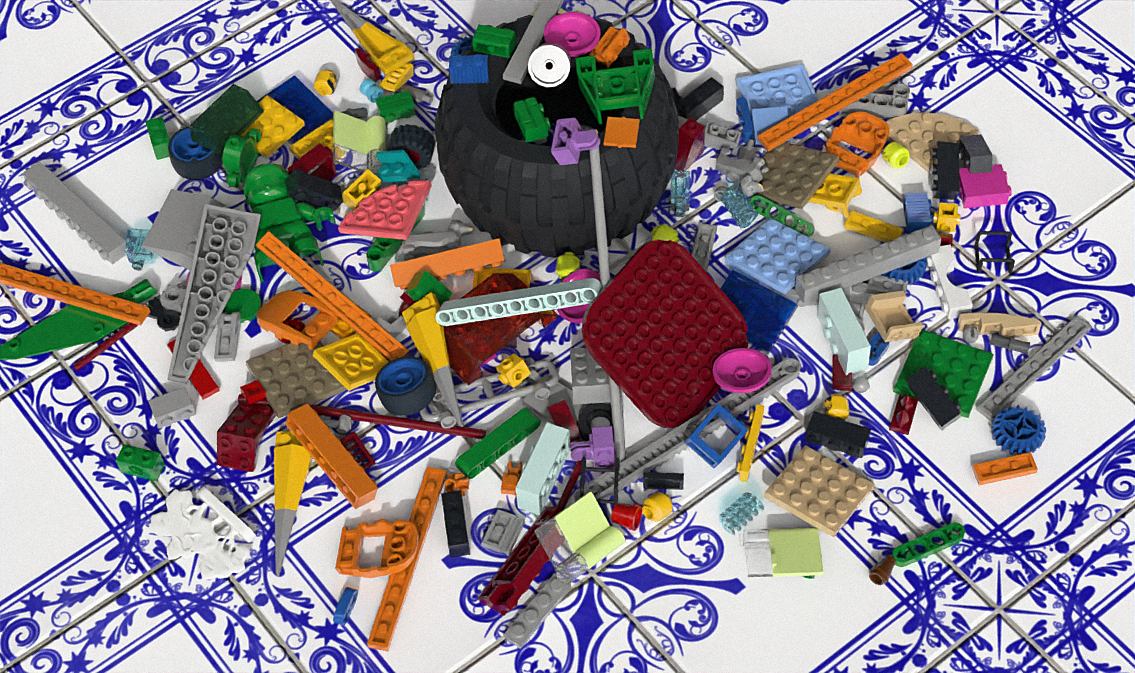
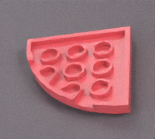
M409 181L407 185L398 187L395 184L371 194L359 202V207L352 213L349 212L338 227L339 232L407 240L432 187L431 181Z

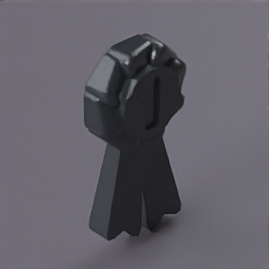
M157 297L148 301L151 307H149L150 313L147 317L157 319L160 329L165 332L174 331L179 326L180 315L176 311H166Z

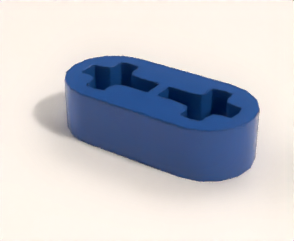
M880 333L875 334L869 342L871 346L870 355L875 352V355L869 358V366L876 365L889 348L890 342H884L879 347L877 346L878 342H884Z
M345 588L333 616L334 623L340 625L347 623L358 597L357 589Z

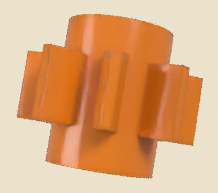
M463 473L449 474V479L445 481V489L447 492L461 490L462 496H465V491L469 490V480L463 477Z

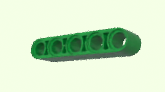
M424 204L410 234L425 215ZM378 237L366 253L369 269L374 272L381 271L401 247L403 239Z
M522 408L460 455L455 461V467L467 479H473L537 430L541 420L529 408Z

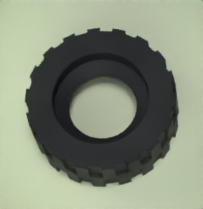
M593 403L587 405L581 411L578 417V429L582 440L589 441V434H592L590 423L597 417L606 418L610 426H612L613 432L611 404Z

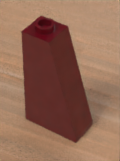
M691 117L679 128V146L675 160V169L681 174H684L705 150V127Z

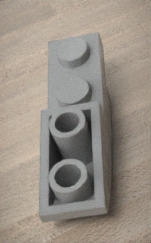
M678 116L679 128L688 119ZM707 121L706 125L701 124L705 127V147L737 148L742 132Z

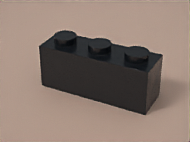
M710 77L675 104L678 116L686 119L691 117L697 121L723 101L724 86Z
M982 134L960 136V142H958L961 160H964V166L968 168L970 174L992 172L993 155Z
M937 141L930 153V158L933 159L930 174L933 175L930 190L933 191V198L955 200L959 194V143Z
M295 169L285 179L289 197L319 208L328 207L333 212L343 203L341 186L298 169Z
M924 366L905 380L906 385L942 431L961 418L960 411L962 409L955 400L953 402L948 397L950 393L944 385L940 386L937 383L936 379L938 378L933 370H927Z
M814 411L806 429L805 440L814 445H821L833 451L846 453L851 457L863 458L870 439L871 429Z
M461 490L441 493L450 558L470 555Z

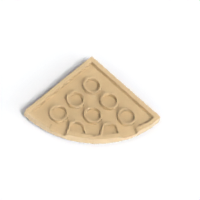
M911 113L885 121L890 130L887 140L890 143L899 142L907 148L910 153L909 158L927 172H930L931 165L933 164L930 153L937 141L958 143L960 142V136L978 135L979 133L978 129L962 120L937 113Z

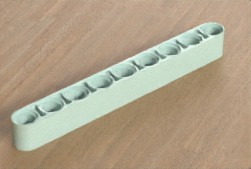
M588 278L446 301L439 308L436 314V321L440 325L449 326L590 304L598 296L602 286L597 279Z

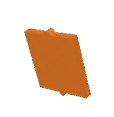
M608 117L604 145L618 146V148H636L640 119Z

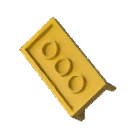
M830 173L808 202L825 205L827 209L840 212L845 218H848V205L850 201L862 193L860 178Z

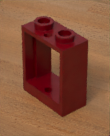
M319 143L289 166L288 173L291 174L295 169L309 173L320 164L321 166L314 170L311 175L330 181L336 176L333 152L329 147H324Z

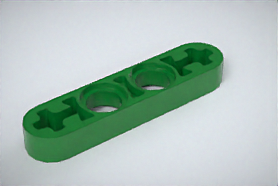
M756 195L750 200L751 209L767 219L772 218L788 226L786 224V217L791 215L794 218V223L788 227L794 230L796 228L797 232L807 237L813 235L815 227L807 219L765 196ZM761 200L760 203L767 207H757L758 204L756 203V201ZM773 207H776L779 211L776 217H772L770 214V210ZM797 225H808L807 229L809 230V232H804V230L800 227H797Z
M950 523L896 547L892 553V557L896 561L895 565L906 567L960 543L964 539L965 528L960 523ZM952 530H954V532H959V536H957L956 534L951 535ZM939 537L943 540V543L936 545L932 542V538ZM922 545L925 551L922 553L916 552L914 546ZM898 554H900L901 556L905 555V559L903 560L901 557L897 558Z

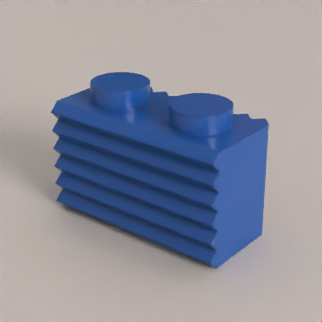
M488 55L449 56L451 84L488 83Z
M904 193L903 208L907 232H915L933 225V213L930 214L931 199H927V193Z

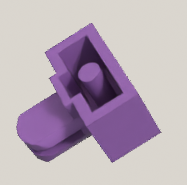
M576 118L559 119L556 123L551 153L559 165L576 164L579 160L580 151L597 149L600 139L594 130L583 131Z
M612 426L592 428V434H589V441L572 443L570 445L572 460L580 461L582 457H586V460H594L595 468L615 467Z

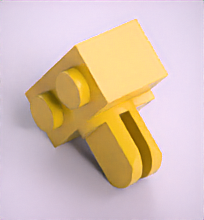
M367 169L343 192V203L354 211L359 207V202L381 190V179Z

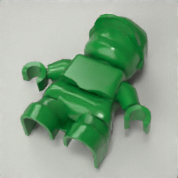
M278 164L258 165L246 174L243 184L246 203L250 205L252 213L261 215L254 246V261L261 283L264 281L260 268L276 265L274 261L256 247V244L268 231L300 258L318 253L321 266H324L317 239L312 235L309 227L303 220L315 221V225L320 231L322 229L321 221L330 220L331 223H336L334 213L330 208L321 207L317 209L306 202L295 203L294 198L288 196L285 179L290 174L286 168Z

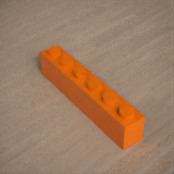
M495 239L391 264L390 269L394 286L400 287V290L408 288L415 274L424 270L438 281L448 279L447 275L455 274V277L466 274L465 271L473 269V272L484 270V266L491 265V268L502 266V262H505L506 259L501 239Z
M308 403L289 412L285 425L350 504L357 509L374 500L378 490L375 481L369 478L364 468L354 460L352 454L344 448L340 439L334 436L329 426L319 418L317 412Z

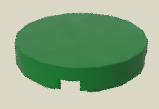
M239 289L232 292L224 310L227 314L239 312L241 317L240 323H244L243 321L247 320L252 321L257 317V312L262 307L261 299L253 290Z

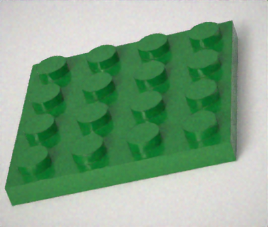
M921 330L920 334L915 338L893 392L904 396L909 394L912 398L917 399L906 385L905 380L925 366L927 370L932 369L938 378L936 379L937 383L940 386L944 385L950 393L948 395L952 402L955 400L962 409L960 411L961 416L969 418L994 354Z

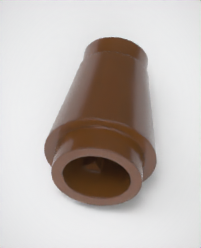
M889 555L885 556V558L870 569V580L876 585L887 583L896 564L895 559Z

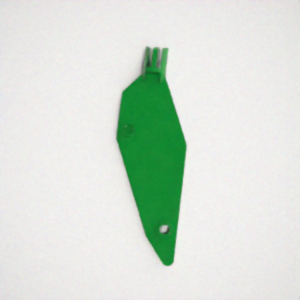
M146 278L125 292L110 296L141 304L157 294V291ZM70 304L1 345L0 360H16L98 341L126 324L127 321Z

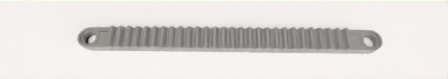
M793 358L785 359L772 367L769 381L760 389L748 393L733 392L621 462L618 491H622L625 486L629 487L630 483H635L638 478L641 479L643 472L654 471L663 462H668L670 458L673 459L682 450H687L688 446L684 443L685 440L717 404L725 406L736 419L745 410H750L758 402L761 403L764 398L767 399L769 395H774L777 390L780 391L783 386L799 376L801 370L799 361ZM787 366H794L796 370L788 372L785 368ZM715 414L698 436L706 438L707 434L711 435L714 430H718L720 426H725L726 423ZM605 472L584 486V495L591 491L595 499H609L611 495H614L615 472ZM580 489L574 495L575 501L580 498Z

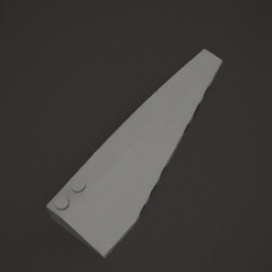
M205 204L167 380L187 384L254 250L260 214Z

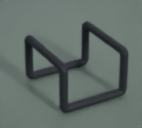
M979 231L977 233L975 241L977 273H981L983 262H1007L1008 273H1012L1015 260L1010 257L1009 245L1012 237L1010 231ZM980 235H1008L1006 242L1007 258L979 259L978 244Z
M582 457L580 498L584 496L585 471L615 472L614 500L596 499L597 503L606 504L618 503L619 458L615 459V468L586 467V457Z

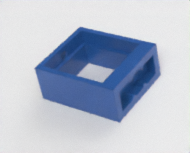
M717 404L684 443L714 469L724 460L748 429L741 420L735 419L725 406ZM715 414L738 433L720 455L698 436Z

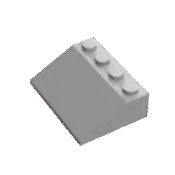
M171 189L141 247L191 271L205 204L224 207L225 204L209 196Z

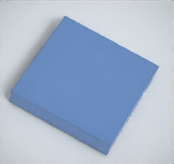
M787 106L751 109L755 146L762 145L757 140L759 134L788 118Z

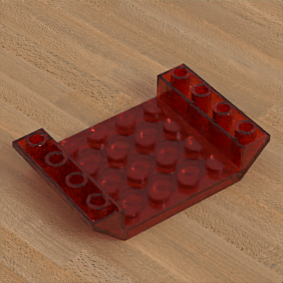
M493 273L460 299L529 287L512 273ZM552 309L443 326L450 368L469 386L483 375L480 364L534 323L538 322L545 328L559 316Z

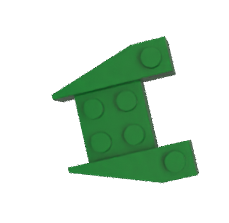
M652 49L633 51L634 66L598 71L595 56L576 58L579 87L599 124H602V110L639 106L640 118L644 119L655 81Z

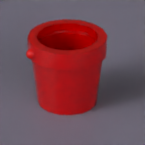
M616 503L612 510V523L636 531L642 517V506L638 504Z

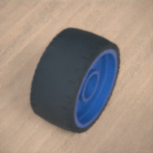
M189 125L175 132L169 140L168 153L171 164L176 173L183 178L189 180L206 179L215 174L223 164V146L218 134L212 128L204 125Z
M404 356L394 359L385 364L375 377V388L382 405L388 412L395 415L406 416L417 413L426 408L436 395V383L432 371L427 363L419 357Z

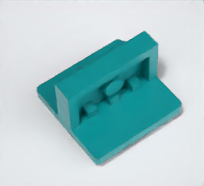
M404 150L379 151L375 154L382 164L376 173L381 182L406 181V179L420 178V172Z

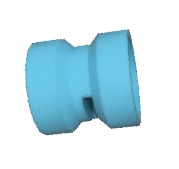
M372 79L363 81L359 88L360 92L367 96L371 103H375V99L382 97L384 94L383 89L377 86Z

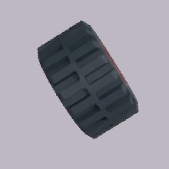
M405 124V126L400 125L392 131L387 151L404 150L419 170L430 164L435 147V139L423 127Z

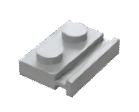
M498 509L484 536L482 547L499 553L503 552L510 556L525 524V518L520 519L516 515Z

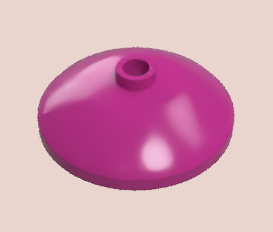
M565 12L553 17L546 24L544 40L545 43L553 42L560 44L568 51L570 57L580 56L592 51L597 46L600 40V27L587 14Z
M580 269L569 274L562 283L595 278L600 281V274L591 269ZM589 304L558 308L557 311L568 322L582 323L584 313Z
M749 348L729 350L720 355L713 365V377L716 383L723 389L735 393H748L760 389L769 381L772 374L770 360L763 353Z

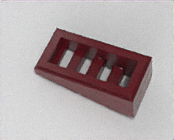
M355 431L340 439L341 444L347 451L351 452L356 448L359 449V451L352 454L353 458L360 454L364 455L355 460L359 464L367 459L368 462L362 465L364 470L376 464ZM353 442L355 443V445H353L350 448L346 447Z

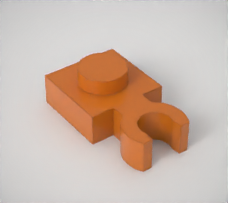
M508 461L507 468L509 473H503L501 494L516 495V486L522 474L520 473L523 466L522 462H519V466L513 468L512 462Z

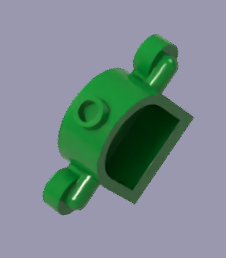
M252 128L245 137L232 134L228 138L223 151V166L227 173L226 181L230 187L238 188L240 183H244L246 174L253 169L259 156L256 144L261 139V130Z

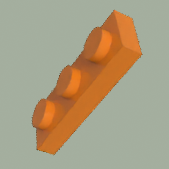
M1031 452L973 464L972 470L978 485H984L1035 474L1038 468Z

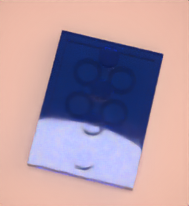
M295 75L266 94L304 120L305 125L287 140L290 145L296 143L329 120H333V112ZM265 96L254 102L253 106L260 102Z
M732 269L720 289L744 317L748 329L746 331L747 342L769 354L798 308V304Z

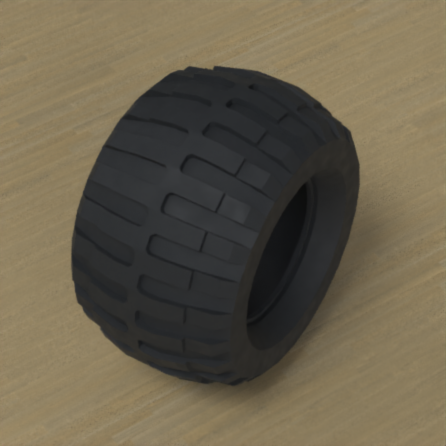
M532 15L517 18V21L502 23L496 26V28H508L515 31L516 45L510 58L473 51V42L471 43L470 50L460 54L462 56L488 55V83L451 84L449 73L447 83L443 86L435 118L439 168L456 204H460L465 215L479 231L488 232L492 240L501 239L502 246L507 244L514 245L516 251L525 254L541 252L542 256L555 258L557 254H564L565 252H572L575 256L584 255L585 250L592 248L598 250L589 150L580 151L579 160L576 164L559 165L551 153L552 146L533 145L518 140L515 137L521 134L522 131L514 115V102L525 101V99L534 97L538 104H542L544 109L543 116L544 118L548 117L550 124L557 123L559 119L576 118L580 125L600 132L598 133L600 139L599 153L607 247H609L613 239H623L632 234L635 226L643 223L651 215L652 210L657 206L661 195L670 182L675 169V160L679 146V119L675 106V97L658 62L653 59L655 81L644 119L640 118L639 106L602 110V124H599L579 87L576 58L588 57L591 51L584 55L571 57V69L567 78L555 87H544L537 84L530 76L529 70L521 84L504 80L503 73L533 18ZM597 18L594 20L600 27L601 39L610 26H612V22ZM628 32L630 37L628 45L621 50L617 59L612 62L609 68L596 62L597 71L634 66L633 51L648 48L643 43L636 42L634 34ZM608 117L640 119L636 148H618V146L604 145Z

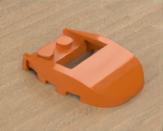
M853 112L842 120V124L839 127H835L831 138L828 139L825 152L838 155L839 162L836 167L856 175V178H859L878 159L887 141L890 131L889 126L884 120L870 113ZM843 141L872 155L867 160L838 147V144Z
M291 290L282 291L274 295L257 312V323L262 329L267 332L271 331L280 340L283 338L288 339L295 345L300 343L308 344V349L311 350L339 321L338 316L317 298ZM302 302H305L307 306L315 307L320 312L299 332L283 322Z
M386 519L377 520V523L367 524V522L359 523L357 528L348 530L347 526L342 527L335 569L342 575L374 578L400 572L409 566L416 554L419 539L417 528L413 523L406 520L387 522ZM385 536L380 568L378 566L370 567V569L360 568L358 564L363 537Z

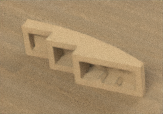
M966 313L959 315L957 326L959 331H964L966 327L974 326L978 329L979 335L999 333L1001 336L1009 338L1013 336L1015 338L1038 335L1041 321L1002 313Z

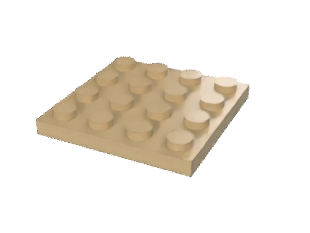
M805 445L764 493V498L834 538L871 493L875 484Z

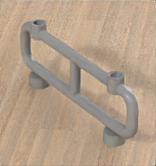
M526 358L524 362L529 371L531 369L537 371L539 368H548L552 376L551 379L496 396L490 383L499 381V373L455 385L456 393L483 386L487 396L486 399L459 406L460 412L464 414L530 393H534L538 400H545L550 395L549 388L554 386L559 380L556 366L548 360L535 362L533 358ZM436 385V395L433 400L439 402L444 397ZM427 408L419 411L424 420L428 422L440 421L443 428H451L456 424L450 409L436 414H429Z

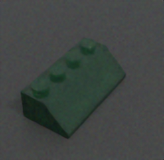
M232 84L189 125L191 139L193 142L221 155L228 138L232 134L241 135L264 113V110L248 90Z

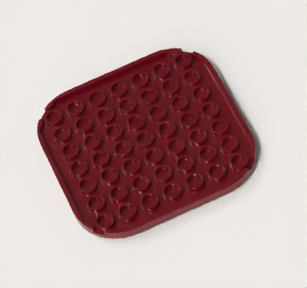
M654 240L640 247L589 304L582 321L583 340L592 358L650 422L663 428H676L698 415L720 389V386L713 377V365L716 359L729 350L748 348L749 343L746 337L747 325L737 307L682 245L671 240Z

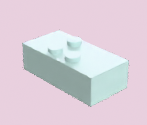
M842 288L820 293L818 319L823 327L824 337L826 340H829L832 353L838 355V360L845 375H848L850 372L853 374L867 370L871 346Z
M546 423L536 446L533 445L531 448L530 459L528 462L525 461L521 478L516 486L519 509L541 515L570 453L568 429Z

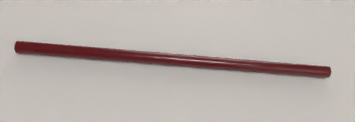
M242 394L238 395V403L246 401ZM266 398L252 403L271 407ZM310 405L318 415L340 418L342 415H347L351 417V420L475 439H483L486 436V430L455 425L451 428H443L440 423Z

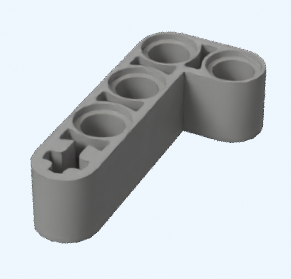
M900 83L894 87L893 95L869 93L841 109L840 112L848 114L867 112L884 119L906 115L910 88L908 85Z

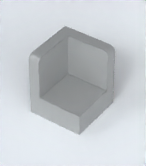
M400 316L398 319L390 317L387 321L379 317L375 321L393 338H396L406 328L403 316Z

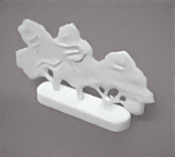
M204 486L197 491V496L203 502L202 505L193 504L190 490L179 491L175 489L166 498L167 512H159L151 516L149 529L159 537H172V541L167 546L168 560L177 559L179 556L192 558L196 553L201 554L199 569L203 579L228 578L233 572L240 573L242 570H245L244 561L250 555V549L245 545H235L234 535L238 534L246 542H251L256 535ZM208 506L218 516L214 520L203 518L201 515L205 507ZM192 509H196L193 514L190 513ZM221 519L231 527L227 535H218L214 532V525ZM224 537L223 541H218L219 538ZM229 539L228 543L230 546L228 551H225L223 549L224 543ZM233 546L236 548L234 552L231 551Z

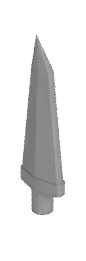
M405 84L397 90L399 92L409 90L412 99L419 103L425 101L431 104L433 101V97L428 96L429 92Z
M749 139L746 146L740 147L738 159L753 160L758 150L753 147L755 144L754 140ZM736 179L733 182L736 190H738L741 180Z

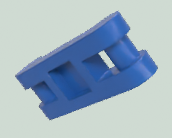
M739 97L736 100V115L738 116L739 126L743 127L742 141L747 144L749 139L753 140V124L746 98Z

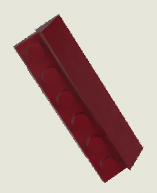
M558 506L546 507L481 593L478 598L481 603L505 616L507 611H511L517 606L519 598L528 591L530 583L541 573L544 564L552 558L555 549L564 541V537L559 535L554 526L556 523L553 517L561 512Z

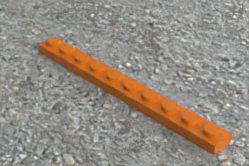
M901 53L759 134L757 140L767 151H770L911 70L913 64Z
M269 231L256 244L258 249L389 361L409 354L408 349Z
M0 263L1 284L140 326L150 313V309L147 306Z
M427 466L409 522L413 523L418 531L417 551L407 568L390 575L367 642L369 648L389 651L447 476L446 470Z

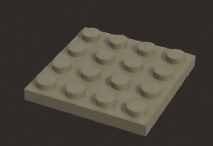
M784 142L774 149L767 151L762 157L765 161L763 166H766L769 171L762 173L763 178L758 182L763 186L764 191L757 192L753 196L762 195L774 202L803 209L837 165L839 157L838 155Z
M321 341L312 350L308 349V344L300 343L299 345L289 343L246 361V366L253 378L258 380L266 391V399L278 418L288 415L289 412L307 403L310 406L347 390L313 357L314 350L324 346Z

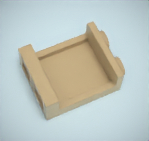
M904 291L871 295L865 306L868 315L884 342L914 339L920 334L924 326L922 322L914 323L905 309L903 302L907 296Z

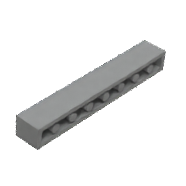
M40 161L22 173L25 179L23 181L25 186L29 190L32 189L39 200L43 199L50 210H55L59 219H64L71 230L75 229L82 240H87L91 249L97 250L104 261L108 260L113 265L130 253L127 242Z
M932 225L799 275L796 277L795 291L803 304L819 299L820 293L838 288L845 289L939 253L941 237Z

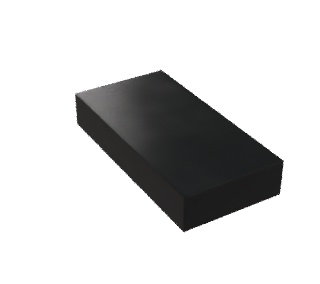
M643 472V489L683 490L684 473Z

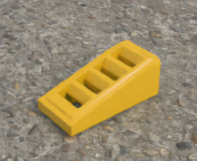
M406 63L390 72L380 83V87L396 92L413 76V65Z

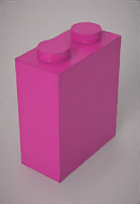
M1002 164L992 165V172L970 174L968 168L959 169V193L964 209L1008 203L1012 190L1011 186L1007 184V172L1003 171Z

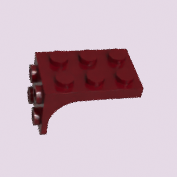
M247 401L239 402L217 431V464L219 466L247 472L255 470L259 441L277 416L272 407L248 404Z

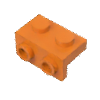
M610 26L589 56H595L596 62L609 68L612 62L617 59L621 50L628 45L630 37L625 28L618 30Z

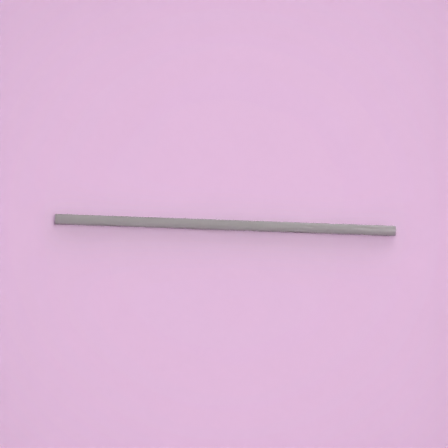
M598 146L597 149L589 150L602 291L610 282ZM609 377L615 457L619 458L621 463L626 460L620 388Z

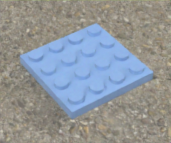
M803 64L736 78L737 88L741 97L747 100L750 115L751 109L787 106L789 118L819 101Z
M770 218L725 256V263L786 294L795 286L796 277L812 271L830 255L831 249Z

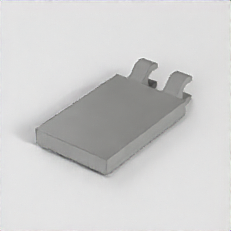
M531 369V374L528 376L527 381L533 385L549 380L551 377L545 374L542 378L535 370ZM559 382L549 388L550 395L545 400L536 399L534 393L520 396L523 399L522 405L552 423V420L547 410V407L566 400L576 425H578L579 414L587 405L592 404H573V391ZM520 383L519 385L515 386V389H520L526 386L523 383Z

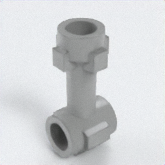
M324 415L319 417L330 428H337L339 434L346 435L351 430V417L347 415L340 416L339 420H328Z

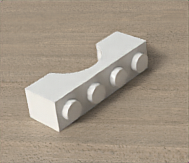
M951 245L940 246L939 253L926 257V265L931 271V281L936 284V295L941 298L943 313L946 312L948 319L959 318L960 314L971 313L973 304L968 290L954 286L947 278V275L954 271L956 262Z

